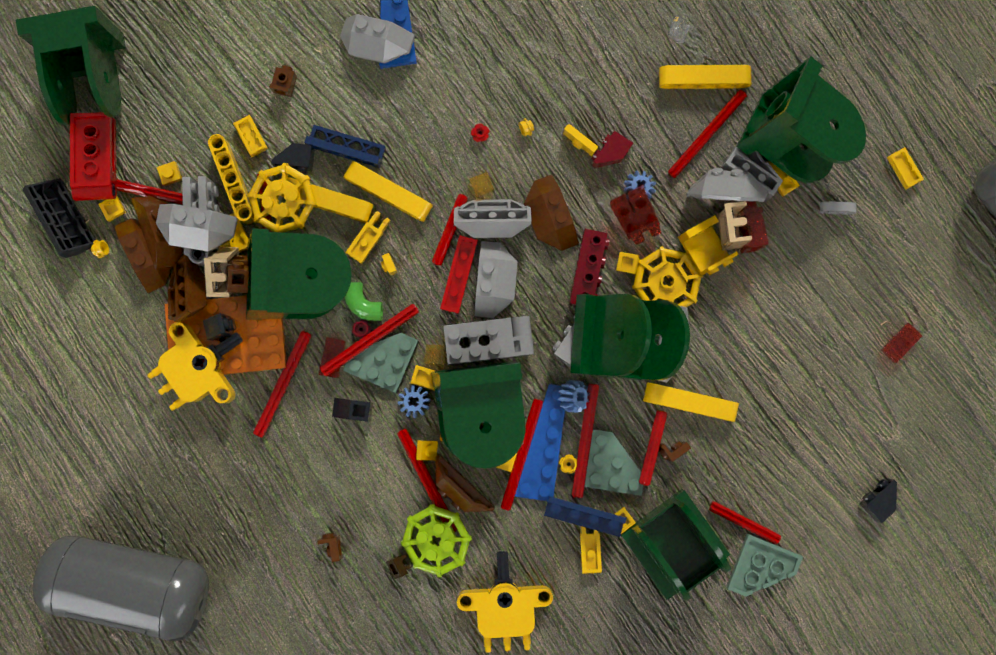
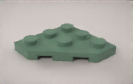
M399 333L376 342L348 361L343 371L397 393L419 340Z
M593 429L585 487L642 496L643 485L639 483L641 471L612 432Z
M746 534L726 588L747 597L762 588L765 589L778 583V581L797 575L803 556Z

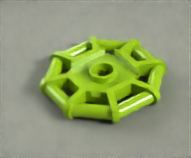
M430 504L428 508L413 516H408L401 546L404 547L415 570L417 568L435 574L437 577H442L447 572L459 566H464L472 536L468 534L458 512L454 513L436 507L435 504ZM437 515L450 519L448 523L440 522L437 519ZM431 516L430 522L424 525L419 522L425 517ZM453 522L461 536L455 534L451 526ZM415 526L419 531L416 539H411ZM433 536L436 538L440 537L439 545L432 542ZM461 541L460 550L457 554L454 551V547L457 542ZM412 545H417L422 554L420 558L417 557ZM449 556L454 559L452 562L442 566L443 559ZM425 558L429 561H436L437 567L422 561Z

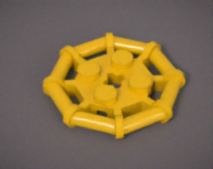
M283 163L280 166L264 171L260 170L250 192L247 193L254 216L253 221L273 232L284 233L304 228L308 216L317 203L314 200L310 184L311 178L290 167L288 163ZM282 173V178L272 181L269 178ZM288 174L299 180L296 185L290 182ZM265 181L268 185L263 194L260 195L258 192ZM301 187L304 188L306 200H303L300 196ZM284 194L286 202L279 204L278 198ZM257 198L262 199V206L265 209L262 213L260 212ZM302 204H306L301 215L298 216L297 213ZM267 215L275 217L277 219L276 224L267 220L265 217ZM289 217L294 219V222L283 225L284 219Z
M661 246L642 260L639 259L632 290H635L641 300L650 301V299L644 292V287H648L654 298L652 300L660 299L674 302L676 298L683 295L687 299L677 305L689 307L698 301L697 295L703 276H700L687 252L670 250ZM666 256L680 259L678 263H670L666 261ZM659 257L661 258L662 263L654 268L648 265ZM683 263H685L692 275L687 276L681 267ZM646 269L650 272L648 282L642 283L644 270ZM665 276L672 279L670 282L671 286L663 284ZM688 280H693L689 294L686 291V284Z

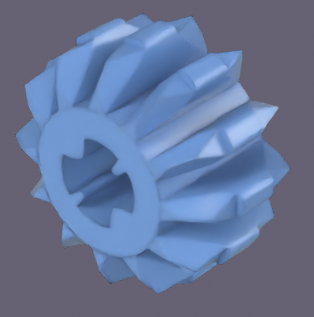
M635 171L634 176L629 174V180L624 182V185L628 186L624 188V192H630L627 198L630 199L633 196L634 203L638 201V198L641 203H644L645 198L650 200L652 198L651 194L656 192L652 188L656 185V182H650L653 177L652 175L645 177L646 171H643L641 176L638 171ZM640 184H642L643 188L638 190L636 188L637 185L639 186Z
M569 380L562 384V390L558 391L560 393L558 398L561 401L560 407L572 413H578L586 409V403L590 402L587 399L590 394L587 392L588 386H585L581 381Z
M411 385V392L404 388L406 396L401 393L399 394V397L404 398V401H398V405L404 404L400 411L403 412L408 409L407 417L411 415L412 411L414 418L418 416L417 411L423 416L425 413L421 408L423 407L427 410L430 408L424 405V402H430L431 399H424L428 395L427 391L420 394L422 391L421 386L415 392V386ZM411 397L419 399V402H417L419 403L418 406L410 405Z

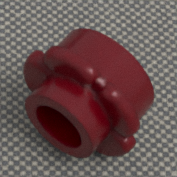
M365 320L356 321L352 326L353 335L360 339L371 332V327Z

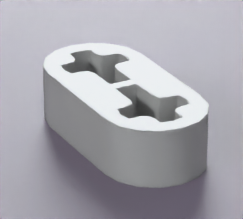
M821 202L820 213L856 214L857 203Z

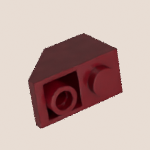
M615 130L612 135L607 134L602 142L604 147L601 151L597 149L591 158L594 160L592 167L597 168L621 163L632 147L633 142Z

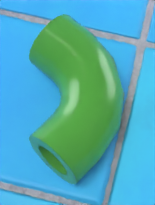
M351 282L349 290L345 295L346 304L351 312L361 319L382 321L383 303L366 300L363 296V283Z

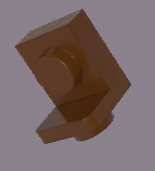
M678 441L670 447L672 450L669 451L666 445L661 443L659 453L664 460L668 459L673 462L690 450L691 447L685 441L682 443Z
M327 533L317 540V544L329 543L327 554L329 558L331 557L332 562L340 561L343 558L340 535L334 536V533Z

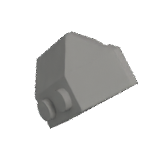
M360 14L347 18L340 34L350 56L380 63H387L402 55L409 54L415 39L413 33L391 21Z
M722 168L709 170L687 192V197L758 202H765L768 191L749 172L742 169L726 171Z
M512 199L472 200L460 207L454 208V225L473 238H510L531 225V207L524 206Z
M160 204L156 225L169 245L210 252L234 238L238 218L212 210L176 204Z
M481 241L475 317L494 318L514 301L518 262L498 242Z

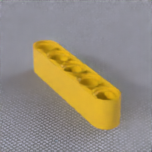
M665 65L659 68V87L662 89L748 88L752 85L750 65Z
M214 134L209 138L208 146L234 214L242 223L252 224L254 216L249 197H247L248 191L230 144L220 134ZM223 141L220 148L215 147L217 142ZM229 158V163L226 166H222L223 160ZM236 176L235 182L229 183V178ZM238 193H243L242 199L236 201V195ZM249 210V216L243 219L242 213Z
M355 161L351 162L343 176L345 180L421 222L425 221L433 207L428 201Z
M288 177V180L295 185L299 182L297 179ZM311 184L314 200L317 202L316 206L314 205L315 208L360 222H368L373 208L372 203ZM301 187L300 196L303 200H306L304 188Z
M649 382L646 384L643 398L644 402L735 422L739 406L737 402Z

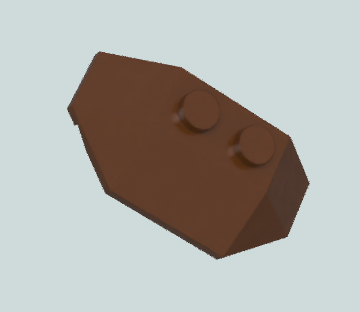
M553 175L535 180L526 197L524 206L531 207V225L537 239L560 251L579 245L574 222L561 189Z
M152 196L132 198L131 200L155 269L174 266L184 248L169 245L156 225L159 205L169 203Z
M131 218L114 226L130 264L147 293L149 294L166 286L172 266L155 269L139 220Z
M184 254L173 266L174 270L168 286V319L178 323L195 315L207 305L205 275L198 265L193 263Z
M440 454L435 457L436 486L439 487L437 491L444 498L448 496L453 501L451 504L458 511L462 509L464 512H482L495 509V506Z

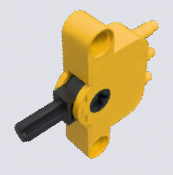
M181 322L173 323L169 328V334L176 345L160 357L158 366L147 375L149 379H152L163 373L168 383L158 390L159 394L163 395L174 389L179 399L169 406L170 410L174 411L186 402H198L209 394L218 403L232 402L235 399V391L221 372L220 367L221 361L225 359L223 355L243 342L241 335L236 332L217 346L212 344L209 347H204L188 324ZM182 326L184 333L182 336H178L177 330ZM201 359L205 360V362L203 363L204 367L200 366V364L202 363ZM224 389L228 392L226 400L221 398V392Z
M499 551L497 552L498 578H495V584L492 588L461 591L457 598V606L462 611H477L478 630L484 638L485 652H491V638L503 637L505 651H510L511 637L523 636L524 649L530 650V633L535 626L534 607L549 606L553 601L552 591L544 585L517 587L513 583V578L509 577L508 552ZM541 592L549 594L546 600H541L538 596ZM503 594H507L508 599L507 602H503V599L499 598H502ZM463 596H468L471 599V603L464 605L460 599Z

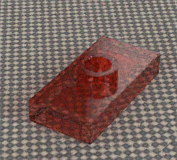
M906 323L885 344L881 351L893 363H897L918 342L922 335L910 323Z
M326 337L320 367L343 352L346 341ZM340 368L329 374L328 377L339 378Z

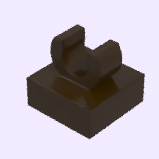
M407 555L396 556L386 561L394 579L408 574L407 570L412 567L411 564L404 566L402 563Z

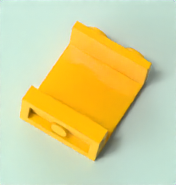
M715 215L678 236L700 276L706 273L709 276L719 271L718 266H728L734 262L732 258L739 255L737 251L729 255L727 250H722L721 240L712 227L719 222Z

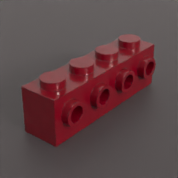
M584 229L569 305L576 306V297L579 294L598 296L595 293L596 288L601 286L602 276L599 275L600 268L604 269L606 261L603 253L604 250H608L610 241L607 238V233Z

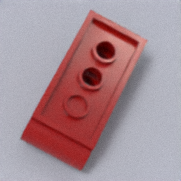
M103 112L70 114V188L74 201L116 199V120L112 117H107Z

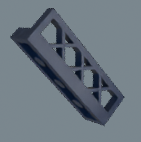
M313 125L310 136H306L304 142L305 144L312 145L315 150L380 168L386 149L385 145L317 125ZM316 132L325 133L327 139L315 138ZM340 137L343 138L345 144L341 146L332 143L331 140ZM357 142L361 144L363 149L358 151L351 149L349 145ZM372 148L380 149L379 156L368 154L367 151Z
M549 496L544 514L547 517L618 537L621 536L623 524L626 522L625 517Z

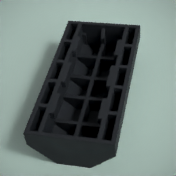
M61 178L24 186L22 190L59 256L68 258L79 255L91 248L95 239Z

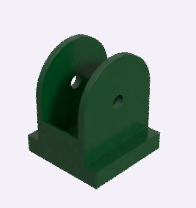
M96 6L16 19L18 36L33 46L40 89L50 113L59 124L64 126L70 125V114L77 113L73 78L82 76L88 77L92 93L102 112L107 117H115L120 114L121 91L114 50L126 48L124 34Z
M812 56L761 94L737 144V147L748 156L757 151L791 178L804 183H813L824 178L831 171L833 163L844 164L854 160L862 153L866 143L865 125L857 108L849 99L819 76L823 65ZM830 122L834 124L835 130L831 128ZM800 144H803L804 150L800 148Z
M252 228L247 245L249 275L248 293L246 296V320L316 319L329 313L343 300L349 290L352 274L347 255L338 244L327 237L316 234L269 232V229Z
M579 294L576 297L570 373L629 380H666L678 372L686 359L690 343L688 319L682 308L672 301H646L630 294L598 296ZM661 336L662 342L659 345V337Z
M503 362L431 372L440 435L448 450L462 462L476 468H493L509 461L520 449L526 429L520 379H522L521 364Z
M683 489L640 518L633 526L621 534L666 600L678 593L687 602L691 599L688 593L690 590L720 569L725 573L731 570V566L726 559L730 556V553Z

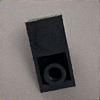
M292 143L271 160V164L277 167L283 163H288L290 167L302 174H306L307 171L312 172L315 149L312 145Z
M221 313L203 320L207 340L214 341L230 337L234 334V330H236L234 319Z
M334 398L332 417L370 422L373 402Z
M884 478L880 480L876 485L877 488L872 492L866 493L862 498L863 501L859 503L876 522L883 523L896 511L897 482L895 479Z

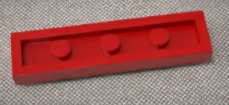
M459 235L440 307L441 310L459 314L478 240Z

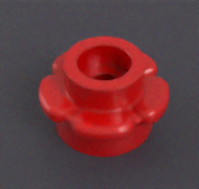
M476 124L471 129V136H473L476 142L488 139L489 128L487 126Z

